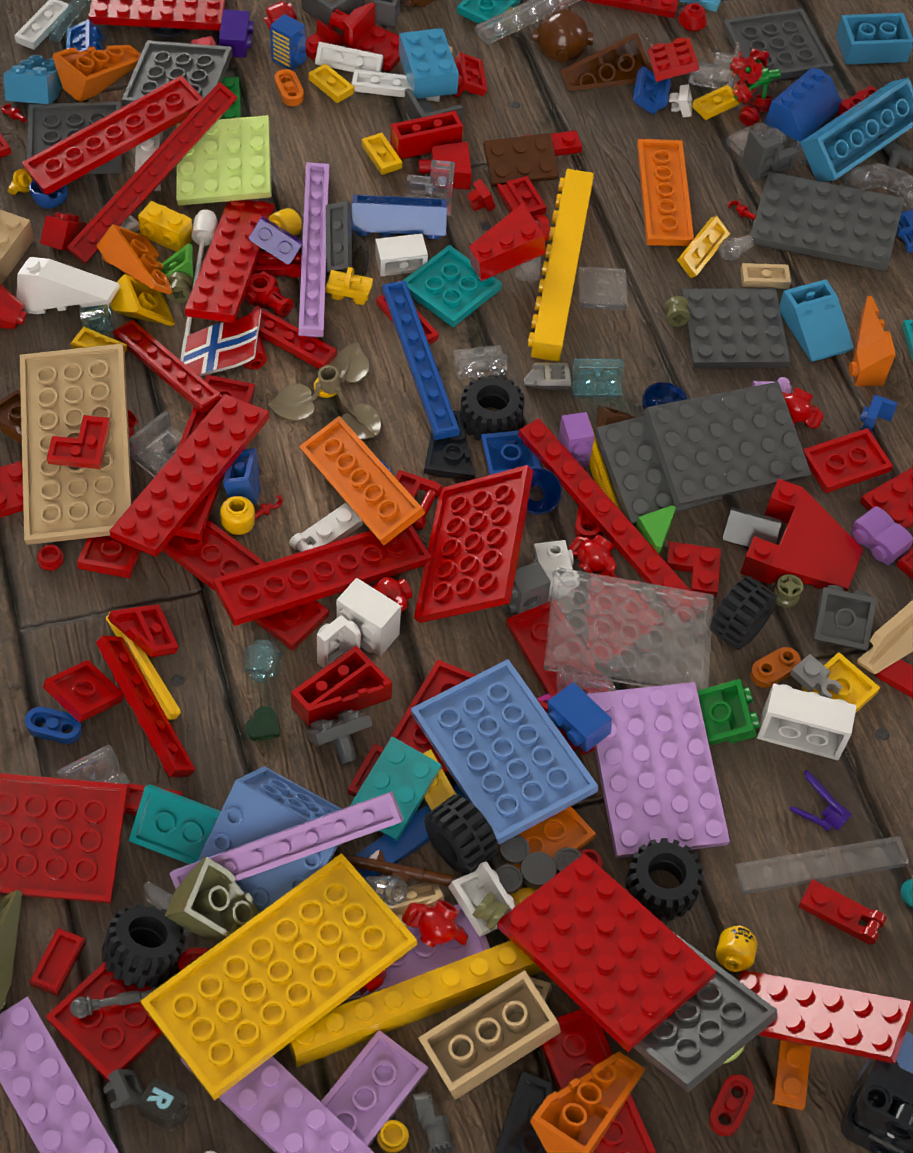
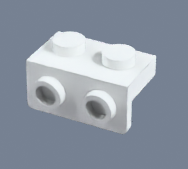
M340 615L332 623H327L320 628L317 633V663L322 668L328 666L357 645L360 649L361 631L356 623L348 621Z
M486 861L481 863L476 871L452 881L448 887L479 937L498 929L496 925L490 930L486 927L485 921L472 916L489 892L492 891L500 903H506L510 906L505 914L515 907L513 898L507 894L499 881L497 873L491 869Z

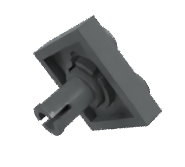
M349 709L338 713V718L335 720L327 721L325 718L310 724V729L304 730L307 741L321 745L333 740L341 764L355 760L357 755L355 754L349 734L373 726L368 714Z

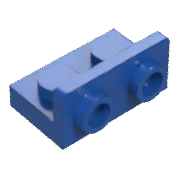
M90 19L68 28L66 49L76 48L78 51H87V47H95L96 50H102L101 40L103 35L100 28L95 26Z

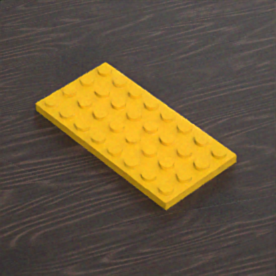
M341 853L140 1002L215 1101L417 945V939Z

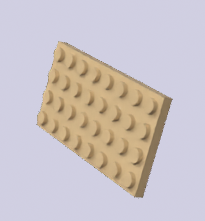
M123 343L20 355L24 541L27 545L110 536L109 530L132 504L125 349ZM83 415L110 418L111 426L101 469L48 464L47 455L52 436L78 438Z

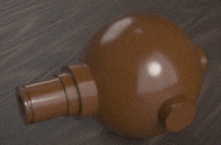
M557 0L556 11L547 15L539 25V28H533L532 42L538 43L540 51L545 56L564 63L580 57L587 45H593V32H588L583 19L571 11L570 0Z

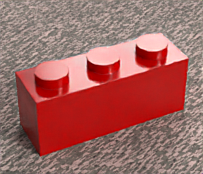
M456 110L391 124L390 145L400 159L432 153V147L462 142L463 124Z

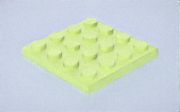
M269 116L218 120L177 165L178 206L271 198Z

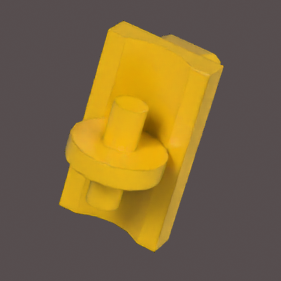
M348 267L346 273L331 270L329 280L325 286V292L330 293L332 299L341 300L346 296L353 298L355 304L364 305L368 301L373 286V278L354 275V268Z

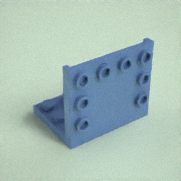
M263 766L235 781L198 861L203 857L217 855L336 812L342 808ZM338 845L235 882L244 893H249L253 897L254 905L262 912L329 863Z

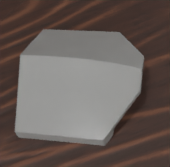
M534 363L532 370L524 378V386L544 390H569L571 387L569 364Z

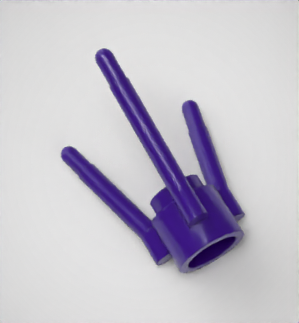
M805 770L806 780L829 803L822 813L825 820L794 806L790 807V811L822 826L827 832L832 827L839 831L852 814L839 804L808 770Z

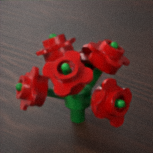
M753 49L750 51L748 58L742 57V52L740 51L738 58L733 57V60L730 61V70L733 71L732 78L736 74L740 77V80L733 86L734 99L738 103L742 102L743 105H746L757 87L763 85L762 95H755L754 101H750L749 105L755 106L760 112H767L772 103V97L766 95L767 86L772 82V79L782 77L781 69L770 70L769 67L765 68L768 64L767 59L770 56L768 51L761 52L758 49Z

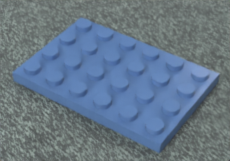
M509 659L411 708V715L467 800L478 808L490 824L498 845L598 792L597 783Z

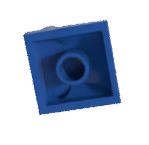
M519 430L481 434L489 475L528 465L533 470L532 482L537 476H540L541 467L539 459L518 436Z

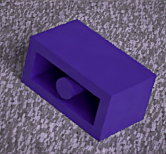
M223 9L219 46L232 47V57L246 58L247 50L252 48V35L250 34L254 33V20H250V11Z

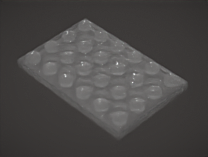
M556 567L553 574L544 670L643 687L695 682L697 691L708 688L712 631L710 630V624L713 614L714 595Z

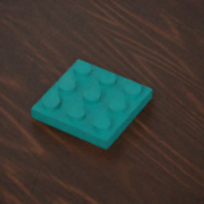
M450 245L403 280L406 281L413 299L451 327H455L502 289V282L494 276L481 281L471 266L470 259Z

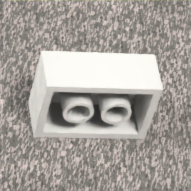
M773 683L762 711L761 728L758 729L757 739L839 760L852 734L857 705L849 704L841 699L834 700L823 697L815 692H804L793 689L788 685Z

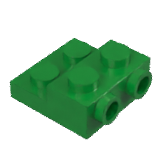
M741 679L697 691L709 746L729 741L732 744L757 737L756 729L761 728L757 713H751L749 703L754 702L750 687H744Z

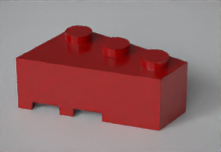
M524 203L519 205L469 246L471 266L479 279L483 281L546 254L544 234Z
M356 645L291 691V709L308 727H311L310 724L325 718L329 721L338 718L337 714L349 709L358 711L392 699V682Z

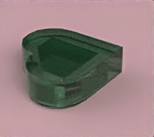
M259 707L254 713V718L250 719L245 725L246 735L252 741L280 737L276 714L271 707Z

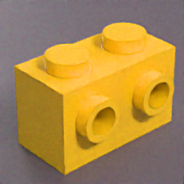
M151 201L138 215L140 234L148 237L153 242L178 252L192 241V219L184 214Z

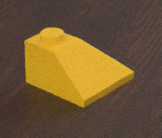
M126 274L117 281L121 287L110 302V307L114 312L171 327L175 324L162 292L151 289Z

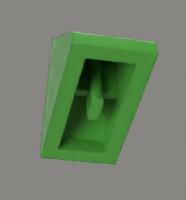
M188 243L162 263L164 268L161 272L167 278L175 272L186 273L192 278L191 287H193L195 274L193 247Z
M668 506L638 518L636 529L659 555L673 521L676 510L674 506Z

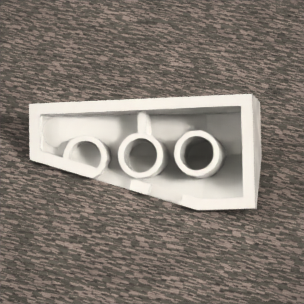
M29 257L18 272L16 298L25 305L24 311L30 314H43L46 312V309L50 308L64 311L67 309V306L79 304L81 308L110 304L121 286L117 282L51 259Z

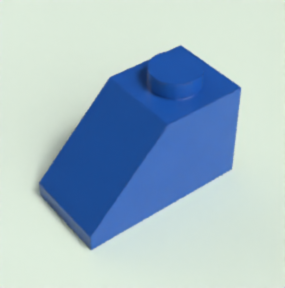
M256 448L244 449L226 471L223 484L228 498L242 496L248 498L253 505L257 504L260 492V478Z

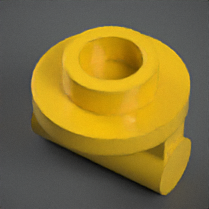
M24 169L16 170L8 192L11 195H16L19 191L22 193L29 192V184L33 179Z

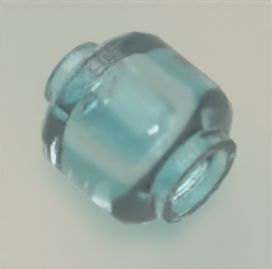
M254 640L253 644L247 646L243 670L248 675H251V680L267 682L268 678L275 677L278 674L281 651L275 647L276 644L274 642Z

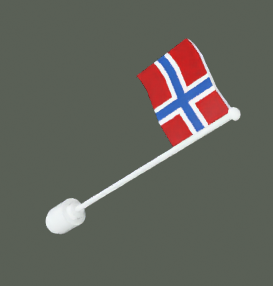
M201 210L194 218L191 237L200 246L193 287L201 269L204 246L211 244L218 226L216 215L210 210ZM261 309L236 319L235 323H219L191 335L189 334L192 317H187L180 360L200 377L234 368L255 358Z

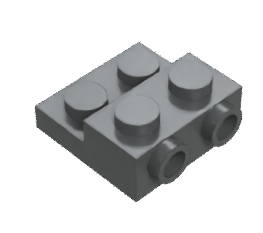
M829 585L828 588L824 587L820 591L813 641L863 652L868 651L877 598L870 597V593L864 591L844 592V588L840 586Z

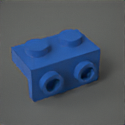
M642 66L637 71L633 101L651 114L656 113L659 109H663L669 101L668 95L671 87V78L656 82L654 73Z

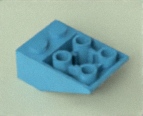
M40 55L29 56V59L20 61V64L11 66L10 70L3 73L5 101L50 104L58 98L62 89V83L53 57L48 60L43 59Z
M827 279L783 292L779 305L780 313L811 362L854 350L838 296Z

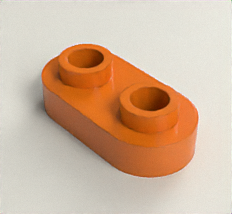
M282 69L276 72L275 86L282 102L288 106L300 105L304 100V91L296 73L289 69Z
M779 648L753 664L750 678L755 685L769 688L773 686V683L777 684L791 676V670L801 661L800 656L792 648ZM762 669H767L769 673L764 672Z

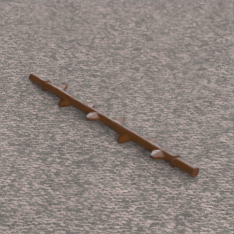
M380 850L375 851L369 858L342 853L355 869L359 868L392 875L397 887H402L409 879L418 880L419 883L428 882L448 887L454 880V875L425 870V867L420 869L386 862ZM335 852L331 860H333L341 853Z

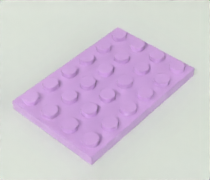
M695 682L588 693L587 695L612 718L611 734L595 745L594 749L615 859L633 857L635 852L638 853L639 847L643 844L648 846L649 841L654 839L657 843H660L661 838H668L669 843H673V840L680 841L679 846L684 847L687 845L691 850L728 845L730 843Z

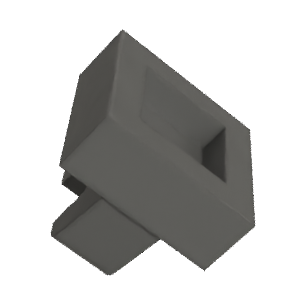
M116 1069L108 1075L110 1081L103 1090L105 1094L115 1093L117 1099L110 1104L112 1109L139 1105L147 1099L135 1070Z

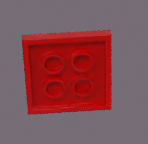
M104 962L45 1017L47 1022L109 1082L108 1075L116 1069H126L163 1033L143 1008L141 1002L122 1006L116 1004L101 1007L98 1010H93L92 1015L88 1014L84 1018H77L72 1015L70 1005L77 997H85L87 999V996H90L91 1000L98 998L100 1000L116 997L118 993L134 990L141 992L153 989L149 988L148 985H144L143 989L137 988L134 984L128 986L124 984L122 979L117 981L113 977L114 973L106 970V963Z

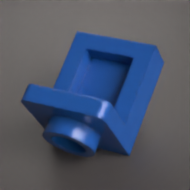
M874 395L870 407L864 406L860 420L864 421L861 430L868 428L871 432L877 417L891 421L898 403Z

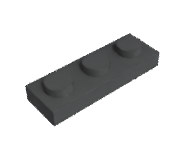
M348 201L326 205V272L329 274L331 270L345 273L348 267H352L351 204Z

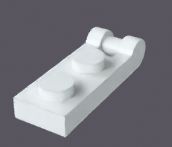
M345 503L304 532L295 534L290 539L289 545L294 550L302 552L332 543L351 534L361 527L363 522Z

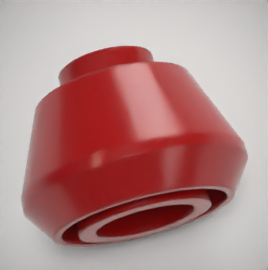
M697 3L687 5L678 17L682 28L690 32H697L707 25L705 10Z

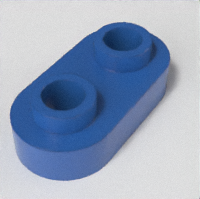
M35 707L25 717L27 730L35 737L63 744H71L76 742L82 734L81 722L79 723L70 713L46 707ZM40 722L45 723L42 727L36 726ZM67 729L72 730V732L70 733H63Z

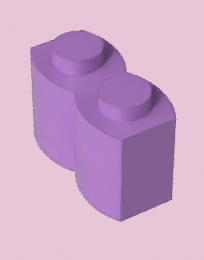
M877 506L857 519L851 530V534L858 544L870 549L876 560L888 566L909 551L913 543L912 535L904 527L895 523L888 513Z

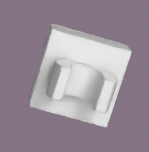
M689 84L680 85L679 93H671L669 95V102H677L672 103L671 111L677 112L681 110L682 117H690L692 115L693 99Z

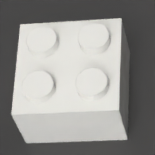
M358 578L336 600V619L342 615L348 621L356 623L361 631V647L365 651L373 652L381 657L400 634L401 605Z

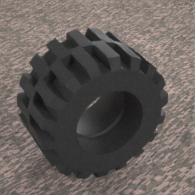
M489 375L488 378L480 376L478 381L475 379L470 381V385H466L464 393H462L460 407L466 433L469 436L474 435V439L479 441L481 434L518 431L522 424L525 403L520 387L514 386L512 380L506 381L505 377L499 376V378H496L494 375ZM494 407L499 409V411H489L484 408Z
M751 576L745 577L727 593L712 617L710 631L736 650L745 647L755 638L770 618L776 606L778 596Z
M452 795L424 817V825L432 845L442 859L462 875L476 871L481 863L488 862L499 851L496 836L484 815L476 806L460 795Z
M661 838L660 843H657L654 839L649 841L648 846L643 844L639 847L638 853L635 852L632 857L625 882L626 889H629L628 892L660 921L663 916H666L667 921L674 920L676 914L680 918L685 915L687 910L690 911L697 900L704 881V875H701L703 866L702 864H697L699 860L697 854L691 855L689 853L691 848L687 845L684 847L679 846L680 841L673 840V843H669L668 838ZM656 870L667 871L676 877L680 886L673 889L659 887L651 880L649 873Z
M137 904L135 908L130 905L125 907L124 911L119 910L115 918H112L101 951L103 953L101 958L102 962L106 963V970L113 972V977L117 981L122 979L125 985L130 986L134 984L137 988L143 989L144 985H148L149 988L156 987L157 983L162 985L167 982L168 978L173 976L185 946L186 936L183 934L184 929L182 926L165 917L167 910L156 909L157 906L155 905L145 907L144 904Z

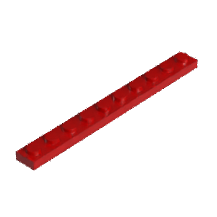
M219 82L73 239L66 250L86 265L99 251L97 244L111 225L114 224L119 227L123 225L235 103L237 96Z
M540 418L519 430L518 436L680 623L685 625L704 611L705 606Z

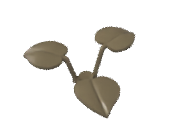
M357 341L342 349L329 365L323 366L319 370V382L315 383L316 389L313 396L309 387L303 384H292L281 390L268 403L270 409L279 417L288 421H303L314 414L315 406L312 401L317 400L320 389L328 394H338L347 412L341 418L361 440L373 439L381 431V421L377 411L366 403H359L351 410L340 388L344 381L351 384L358 383L369 373L368 359Z

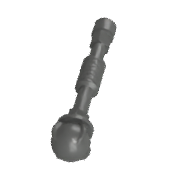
M158 987L141 992L134 990L118 993L116 997L100 1000L99 998L91 1000L90 996H87V999L85 997H77L72 1001L70 1011L73 1016L84 1018L88 1014L92 1015L93 1010H98L101 1007L138 1003Z

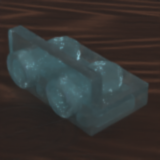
M574 359L571 373L572 396L621 397L624 359Z

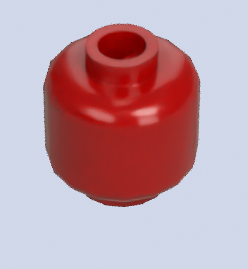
M279 1L266 8L267 17L264 18V21L269 30L270 25L283 14L297 20L291 3L287 4L285 1Z

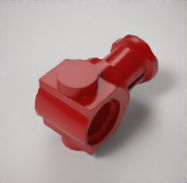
M263 271L251 276L244 296L249 304L259 306L260 308L270 307L276 311L278 317L282 318L286 317L294 306L292 299L285 298L280 294L277 280L273 275Z

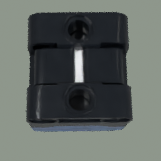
M907 1031L895 1064L870 1058L866 1062L841 1121L840 1128L844 1137L873 1153L913 1152V1034ZM852 1118H854L855 1122H856L858 1125H860V1126H862V1127H864V1128L861 1129V1128L856 1127V1126L854 1125V1123L852 1122Z

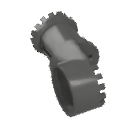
M430 1091L413 1094L412 1101L417 1122L421 1123L422 1130L426 1131L430 1146L427 1152L451 1153L455 1151L456 1145L454 1142H451L447 1127L450 1122L449 1117L436 1116L434 1113L435 1109H433L434 1104H432L433 1099L429 1098L432 1097Z

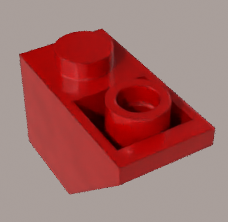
M56 212L55 216L46 215L40 244L59 250H66L67 246L85 228L87 223L80 221V216L71 213L63 214Z

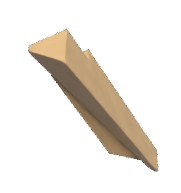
M913 600L873 634L870 639L873 647L859 657L857 664L869 672L877 674L913 652Z

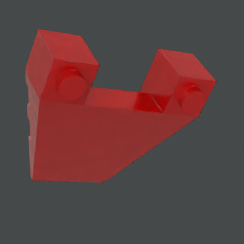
M778 478L765 515L781 519V522L788 524L780 545L754 536L740 574L771 584L774 581H778L785 574H792L800 578L803 584L814 585V588L823 589L824 587L828 588L829 585H835L844 588V591H848L863 548L803 487Z

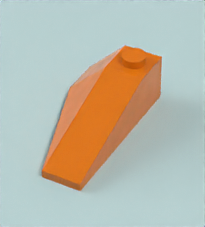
M131 45L107 46L106 50H96L95 47H87V51L68 48L54 53L53 60L63 89L74 99L82 102L95 97L136 67L141 53Z
M112 224L97 244V248L102 254V259L151 289L170 295L172 288L169 280L161 272L164 267L161 262H157L159 254L148 237Z
M867 296L862 309L852 362L849 363V375L853 376L855 386H884L896 355L891 334L889 331H884L885 322L883 319H879V309L872 296Z
M618 1051L593 1067L588 1074L580 1079L575 1078L569 1082L568 1086L561 1091H555L548 1095L530 1121L546 1152L593 1153L646 1068Z

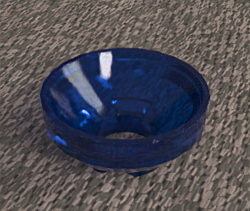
M658 382L650 385L644 391L642 407L645 410L647 407L686 400L688 398L685 392L677 385L668 382Z
M532 468L531 487L537 486L541 488L543 498L539 501H534L529 497L526 512L533 515H543L552 511L559 504L562 496V487L558 477L550 470Z

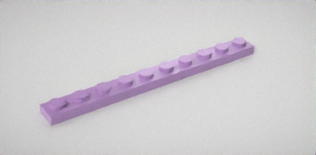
M306 162L298 336L323 337L326 205H328L329 164Z

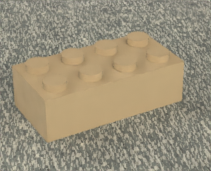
M524 970L426 1032L418 1039L454 1100L555 1037L561 1033L558 1021Z

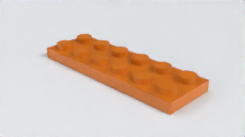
M638 139L637 154L646 245L689 246L694 239L683 140Z
M340 416L299 446L304 455L383 546L425 514L419 503Z

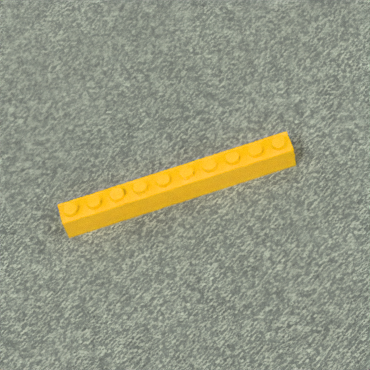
M567 169L565 178H560L558 191H561L562 194L557 193L555 208H559V211L554 210L552 224L556 226L550 228L548 240L553 242L552 244H547L545 258H549V262L544 261L542 275L546 277L545 279H540L538 293H542V297L537 296L535 310L539 311V313L533 314L531 328L535 329V333L530 332L528 347H532L531 357L560 362L594 173Z
M510 940L340 1005L291 1041L288 1046L296 1067L369 1040L374 1037L378 1030L387 1033L487 994L524 970L529 977L543 971Z

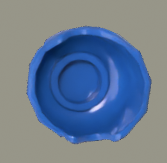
M34 180L29 184L32 199L41 208H56L63 204L68 197L66 185L47 195L43 193Z

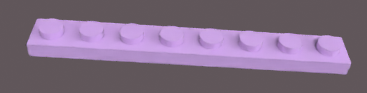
M393 791L208 858L229 870L236 877L235 881L401 823L404 819ZM200 861L170 872L175 889Z

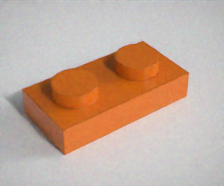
M782 1040L779 1042L772 1104L798 1110L805 1108L811 1055L810 1046Z

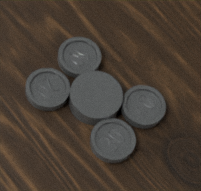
M516 835L501 843L500 855L510 864L522 863L521 869L519 870L513 865L505 864L498 867L495 872L507 894L517 892L521 888L522 882L530 888L539 889L556 875V871L558 873L579 858L581 853L574 848L565 847L555 854L554 860L543 852L529 854V844L526 839Z

